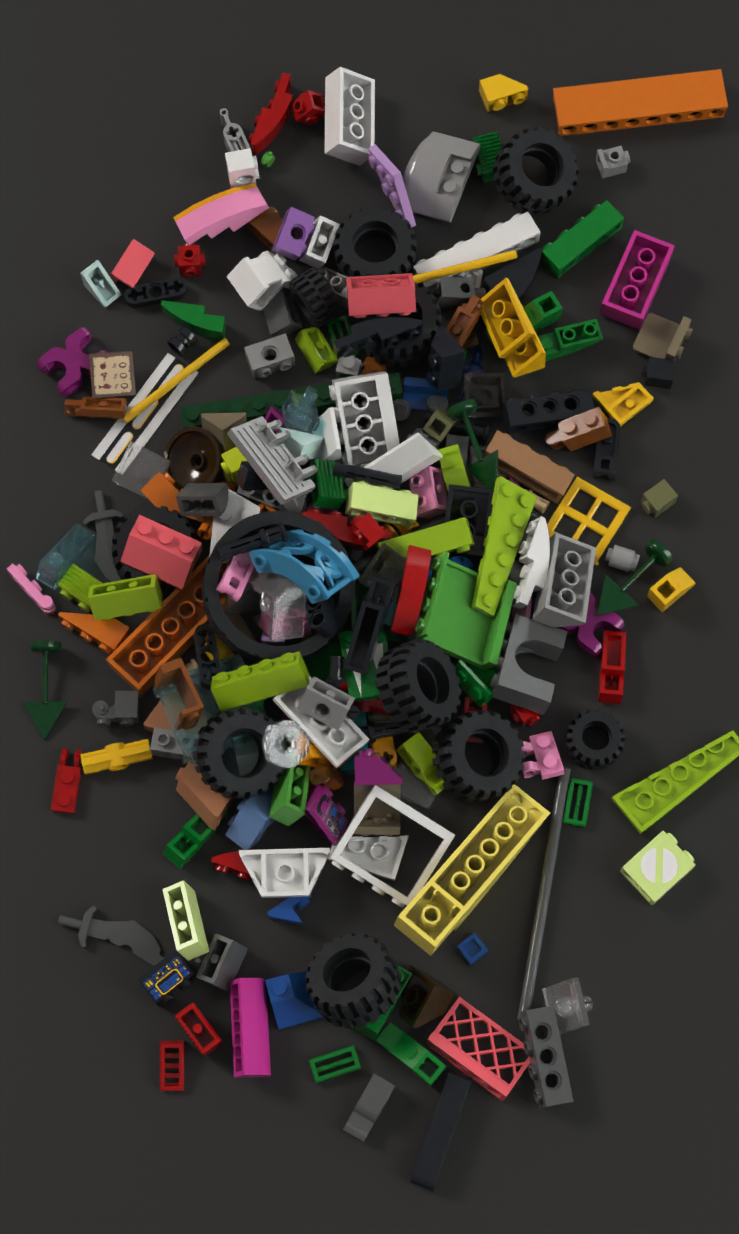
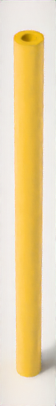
M516 250L413 275V279L418 284L438 279L440 276H449L517 259Z
M223 338L129 410L123 420L128 423L229 346L228 340Z

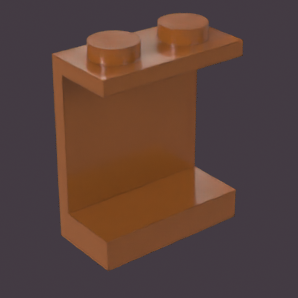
M182 658L160 665L154 680L157 689L159 690L175 683L186 707L179 714L175 725L176 731L182 728L189 730L195 727L202 714L204 705Z

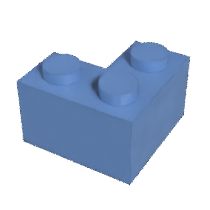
M270 786L268 787L269 790L263 794L259 793L256 797L249 799L244 798L237 807L239 810L238 814H235L228 822L230 828L226 836L244 850H250L255 846L267 827L275 821L269 817L273 789Z

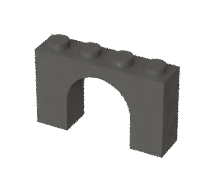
M515 614L512 622H507L505 630L507 638L503 639L500 651L503 652L502 657L499 656L498 664L495 666L498 673L494 674L490 687L494 688L492 697L544 715L551 703L555 684L525 673L518 666L515 656L520 653H533L557 661L564 648L567 631Z

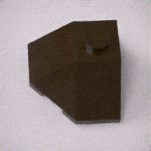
M409 965L407 971L412 973V976L401 994L403 1007L399 1008L400 1017L413 1028H418L443 1015L455 992L442 982Z

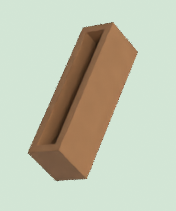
M498 430L483 454L484 458L498 450L497 470L556 504L564 496L575 476L566 467L555 464L547 456L536 453L528 445L521 444L512 439L509 434Z

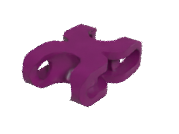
M86 327L76 330L66 338L65 350L60 347H53L42 355L37 362V367L43 373H49L55 369L66 371V375L57 385V390L63 397L71 395L82 387L84 383L83 374L90 377L89 356L83 353V349L91 342V332ZM101 350V351L98 352V353H108V352Z
M590 593L586 623L584 625L556 628L567 631V635L577 632V645L589 655L598 657L602 653V645L593 635V631L598 627H606L611 631H621L624 627V621L615 612L597 616L598 608H594L596 600L594 595Z

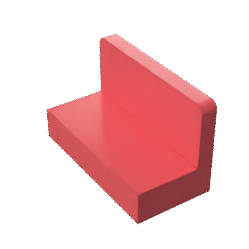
M133 239L112 271L110 278L114 284L117 280H120L130 288H134L155 253Z

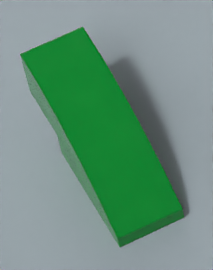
M162 300L163 314L179 326H184L191 332L210 339L221 341L225 338L227 326L225 316L206 314V309L203 305Z
M226 812L215 831L196 814L183 826L181 832L166 845L162 855L181 869L211 838L230 814Z

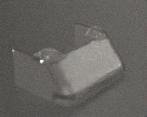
M254 566L240 599L235 602L230 599V595L226 594L225 614L227 615L259 611L260 594H262L260 608L266 616L270 617L269 640L271 642L304 637L306 594L290 579L276 573H258ZM232 582L229 583V585L233 586L234 588L236 587V585Z

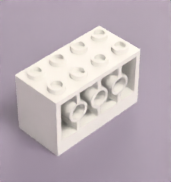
M379 371L332 380L329 392L332 401L335 400L336 407H334L336 423L339 422L340 429H338L340 445H343L344 451H341L342 463L354 466L360 464V467H365L400 444L387 372ZM360 394L361 397H364V400L358 405L354 402V399ZM361 417L368 420L365 426L357 424ZM365 439L371 442L368 448L361 446Z

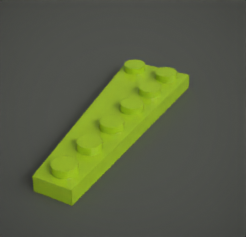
M502 476L498 477L495 482L491 502L493 508L487 523L489 526L488 534L484 538L483 546H485L483 559H480L479 574L476 579L471 608L488 617L495 615L537 496Z
M731 731L705 745V747L692 752L685 758L670 764L663 770L650 775L641 782L617 793L611 799L638 832L642 834L739 757V737L734 731Z

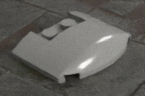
M434 131L429 134L414 151L403 176L412 212L451 223L481 145Z

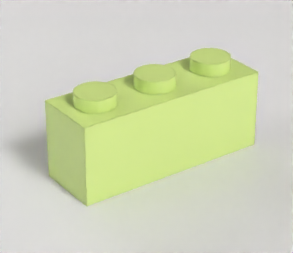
M365 481L353 482L347 490L345 515L357 517L361 514L364 517L369 513L376 521L410 527L416 521L419 495L412 494L409 490H392L390 487L383 485L372 486Z
M184 880L162 889L176 950L188 961L208 953V943L195 891Z

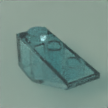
M76 523L40 560L36 579L55 590L58 587V582H60L71 565H76L95 537V533Z

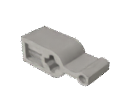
M226 108L220 109L221 124L225 126L223 135L227 151L232 152L250 148L242 128L238 124L230 122Z

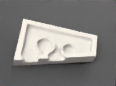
M409 836L351 837L340 855L370 874L395 881ZM332 845L331 850H330V854H329V856H328V861H331V862L333 861V859L330 858V855H331L332 851L334 850V848L336 847V846H334V845Z

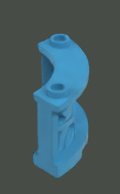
M301 529L286 530L288 542L286 543L282 541L270 545L268 549H257L249 552V556L258 573H276L290 579L302 589L312 604L327 600L346 584L359 577L356 568L342 551L339 553L335 550L329 540L316 533L313 535L305 533ZM292 555L310 557L314 559L316 566L306 565ZM324 579H325V581L327 582V584H328V586H329L328 589H326V587H325L324 584H323V583H324Z

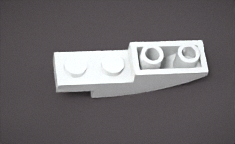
M542 516L528 524L526 541H523L519 548L521 555L518 561L525 565L520 571L519 577L521 580L519 585L516 586L512 606L518 609L527 606L532 592L535 593L543 589L549 567L550 541L546 519Z

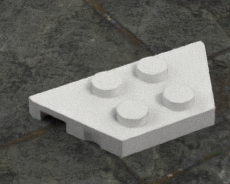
M228 489L226 510L221 516L213 517L209 557L216 543L232 526L247 517L259 514L261 511L260 507ZM231 557L225 559L223 563L230 561Z
M330 848L239 850V855L262 898L309 897L330 854Z

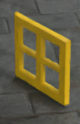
M576 477L547 523L549 539L556 533L554 529L565 514L580 523L572 539L578 541L586 527L603 536L596 547L594 565L597 566L599 565V559L631 507L583 479ZM579 490L596 498L587 515L570 507ZM601 502L618 511L608 528L591 519Z

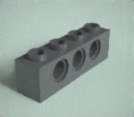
M554 1005L520 1012L519 1026L525 1034L524 1050L530 1058L529 1074L535 1083L534 1099L536 1103H539L540 1108L574 1102ZM537 1027H540L544 1032L542 1039L536 1037L535 1030ZM542 1051L547 1052L549 1056L546 1064L540 1059ZM547 1075L552 1076L554 1080L551 1088L545 1083Z

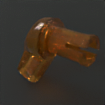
M325 763L317 766L308 774L314 785L322 784V787L326 785L332 794L344 785L343 773L336 767Z

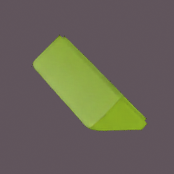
M319 328L303 329L298 333L295 341L315 374L338 363V359Z

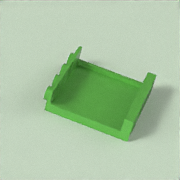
M445 552L436 557L432 562L431 569L433 571L426 585V590H428L426 598L421 604L422 614L415 627V631H417L415 640H429L435 643V645L440 646L444 653L485 671L498 664L517 583L511 580L506 582L495 615L488 617L471 608L476 579L479 573L449 560L450 553Z

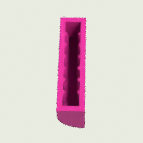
M237 978L230 981L234 1078L271 1077L266 979Z

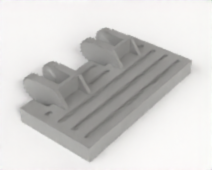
M261 416L231 428L227 435L280 505L305 495L316 487L311 479L303 482L304 479L314 475L318 470L315 465L303 470L300 466L306 464L309 460L307 454L294 458L284 444L276 446L287 440L291 435L288 430L278 434L273 432L282 426L280 419L267 423L264 417Z

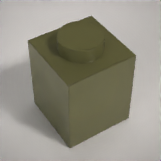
M439 407L428 420L423 430L441 442L458 419L449 418L447 412Z
M663 479L643 494L641 506L647 514L651 513L656 518L676 503L678 495L666 480Z

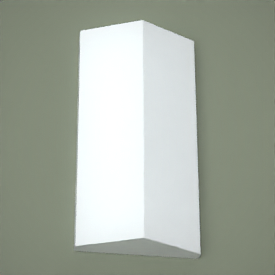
M416 433L363 468L402 475L401 483H403L443 456L421 434ZM345 479V483L350 487L353 483L352 479ZM367 482L369 485L379 486L377 484Z
M307 687L274 697L273 701L336 768L349 760L370 740L347 715L339 730H336L298 710L297 706Z

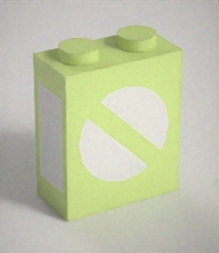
M664 831L659 833L620 870L652 906L695 866L692 855L686 850L682 851L677 846L678 841L670 833L666 834Z

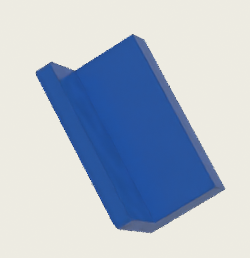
M405 377L403 399L410 404L413 411L426 412V402L430 396L440 395L447 399L448 390L437 392L428 383L427 379Z

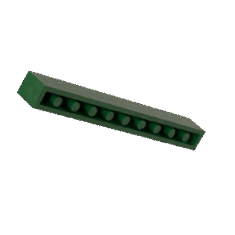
M399 372L388 374L392 401L403 399ZM332 383L180 407L183 428L192 426L202 428L201 414L246 412V419L249 422L261 416L265 418L270 407H274L294 419L321 416L328 408L336 407L335 400L332 401L329 392V386ZM359 394L354 399V402L359 405L364 400V397H361Z

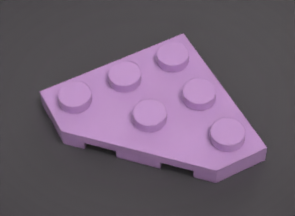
M376 144L368 147L370 154L368 157L369 164L372 169L376 170L382 182L383 192L386 196H389L396 210L395 212L403 215L402 220L407 219L411 224V228L416 226L401 172Z

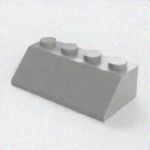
M556 532L549 539V567L544 587L537 591L533 620L551 627L584 625L587 617L596 548Z

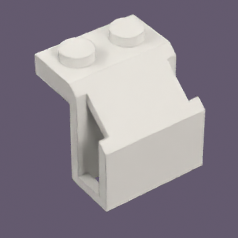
M265 251L259 257L251 260L249 257L243 258L227 275V278L248 307L261 311L283 287L289 289V281L296 278L297 274L291 268H288L286 265L287 261L282 255Z

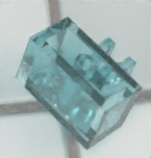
M308 386L304 395L291 390L281 408L285 427L310 434L312 431H316L320 423L315 403L317 398L316 389Z

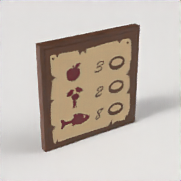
M132 351L88 354L92 398L136 395Z

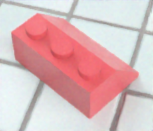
M412 273L346 277L349 316L364 318L367 315L376 314L378 317H385L389 313H398V315L404 316L410 315L411 312H416L415 284Z
M139 515L129 534L120 562L147 575L156 574L158 580L183 590L202 553V542Z

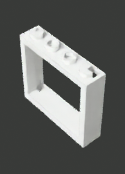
M374 785L342 835L339 843L332 851L330 858L333 859L332 864L341 870H344L345 867L353 872L352 877L362 883L367 880L373 884L372 889L381 895H384L386 892L393 897L392 902L404 908L424 887L455 835ZM376 797L443 838L408 897L340 855Z

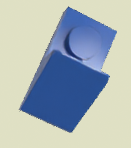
M312 894L309 897L287 898L268 911V917L273 921L303 926L294 909L298 908V910L306 907L310 903L309 899L312 898Z

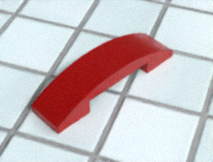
M412 545L408 546L404 565L405 570L390 629L392 633L411 638L414 635L426 587L431 550Z

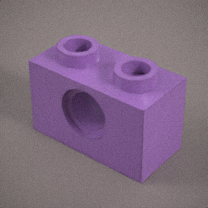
M290 207L285 213L271 251L294 261L300 256L303 257L308 247V244H305L307 237H311L315 229L313 224L315 217ZM291 230L299 233V239H294L291 236Z

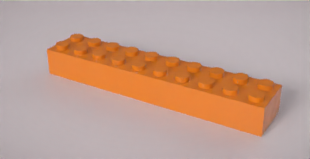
M262 502L258 505L261 510L260 513L276 511L272 506ZM209 556L191 573L184 589L176 588L162 602V609L152 612L106 659L109 667L135 691H138L141 697L154 684L159 666L180 658L194 644L193 636L195 629L201 624L210 625L204 610L202 597L203 577ZM229 561L221 565L219 571L218 585L225 573ZM255 566L243 593L262 574L257 572ZM232 582L229 583V585L233 586L234 588L236 587V585ZM219 592L220 602L225 612L235 601L230 599L231 596L225 592L223 594Z

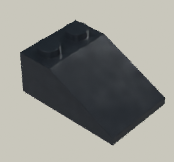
M449 484L445 523L466 517L475 544L470 546V551L457 554L456 550L450 552L449 556L483 559L485 549L483 543L484 538L488 534L489 526L487 523L492 512L491 502L494 489Z

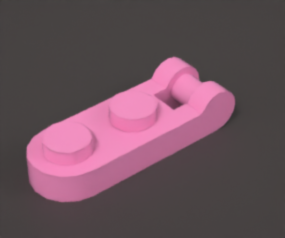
M251 551L231 557L216 589L222 594L225 592L230 595V599L235 602L240 599L254 568V564L249 556ZM232 582L236 585V587L234 588L233 586L229 585V583Z
M12 563L6 568L9 575L45 614L54 613L56 606L52 598L41 594L42 588L34 579L31 582L26 577L28 573L20 564L16 566Z

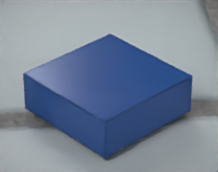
M475 932L456 945V949L470 966L489 952Z

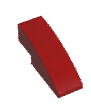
M603 631L598 702L621 704L626 632Z

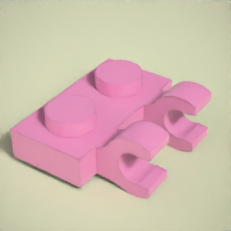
M552 731L529 736L530 742L523 741L524 746L521 749L522 752H525V757L534 754L536 762L527 761L522 763L524 764V778L540 774L542 780L564 774V768Z

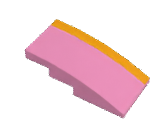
M250 183L212 195L190 206L173 218L188 245H191L205 234H208L212 239L228 227L235 232L269 207L257 185Z

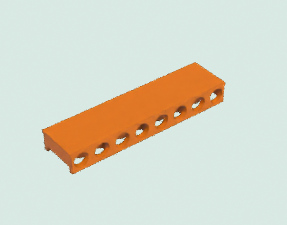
M721 69L553 88V103L557 117L558 135L560 134L561 136L723 118L728 108ZM720 109L719 112L711 113L713 110ZM693 112H700L696 115H689ZM674 114H679L676 117H669ZM651 117H658L654 120H648ZM631 119H637V120L634 121V122H627L628 120H631ZM608 122H616L611 125H606V123ZM589 124H595L594 126H591V127H584V126L589 125ZM573 126L572 129H568V130H565V129H564V128H566V127Z

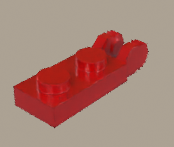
M62 748L60 765L57 768L51 804L52 812L75 814L82 772L80 768V754H82V750L77 749L75 752L74 767L66 766L69 756L68 748Z

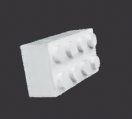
M339 67L325 77V154L360 166L368 160L370 156L368 147L373 146L375 140V80Z

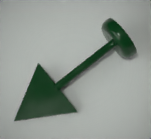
M475 399L462 401L448 408L446 412L451 419L463 418L479 460L466 467V469L488 489H494L497 479L498 450L483 458L467 416L477 409V403Z
M651 539L645 545V551L649 559L621 588L605 575L597 616L639 606L625 591L653 562L662 567L670 565L673 562L670 551L659 541Z
M58 641L30 642V650L32 652L43 653L42 702H23L44 740H46L68 702H48V653L61 651L62 643Z

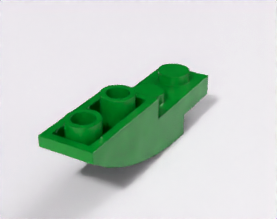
M597 319L555 328L552 333L538 336L546 352L545 362L582 350L603 340Z

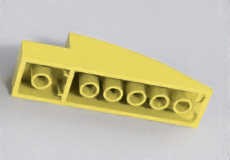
M512 785V789L503 795L399 914L394 926L431 956L453 930L456 931L546 820L550 812L518 786Z

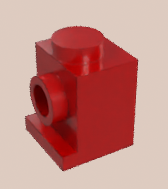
M369 513L364 517L359 514L350 522L353 536L360 543L364 542L365 544L363 547L364 551H367L386 534Z

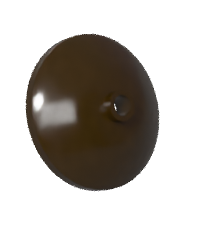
M194 426L183 428L172 436L164 452L163 466L165 473L167 472L176 481L173 485L179 491L188 483L215 482L221 470L220 463H222V451L218 440L208 430Z

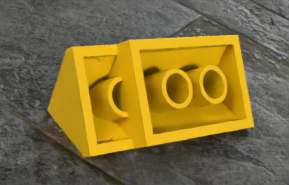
M505 278L481 298L483 304L479 311L499 358L506 360L512 376L516 378L545 368L546 352L509 279Z

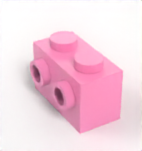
M428 466L409 478V488L412 494L419 495L417 517L429 520L446 513L447 492L442 469Z

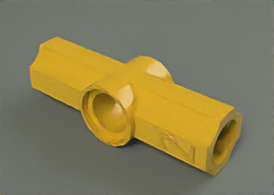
M148 739L127 744L121 742L105 746L102 750L80 754L85 775L108 769L110 771L122 770L129 767V764L153 759Z

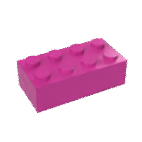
M634 230L604 297L600 315L640 330L672 258L675 245Z

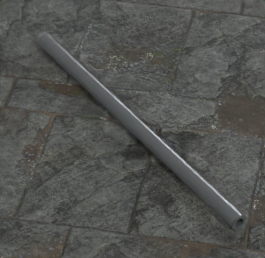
M563 767L564 774L558 776L517 1020L521 1017L520 1012L531 1010L571 773V769Z

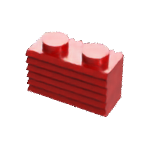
M194 1002L176 1014L175 1019L203 1056H208L223 1044L220 1037Z

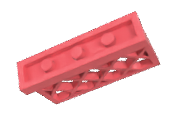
M458 997L425 1044V1046L459 1071L473 1077L472 1080L502 1102L530 1064L529 1057L525 1062L515 1063L513 1051L522 1050L525 1052L523 1042L461 997ZM459 1005L468 1011L469 1019L456 1021L455 1010ZM452 1016L453 1021L447 1022L449 1018ZM482 1021L487 1024L488 1033L476 1035L474 1022ZM470 1023L472 1035L459 1037L457 1025ZM453 1025L456 1038L446 1039L439 1032L443 1027ZM502 1035L507 1039L508 1047L495 1049L493 1037ZM489 1037L492 1050L479 1051L477 1039ZM473 1039L475 1052H464L461 1049L460 1041ZM509 1051L511 1064L498 1066L496 1053ZM492 1054L495 1066H483L480 1055ZM516 1067H521L520 1070L516 1072ZM512 1068L514 1078L510 1084L501 1079L499 1070Z

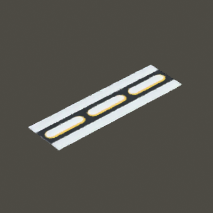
M167 353L128 405L126 413L188 365ZM195 371L130 422L126 423L123 418H119L92 453V456L123 475L199 372Z

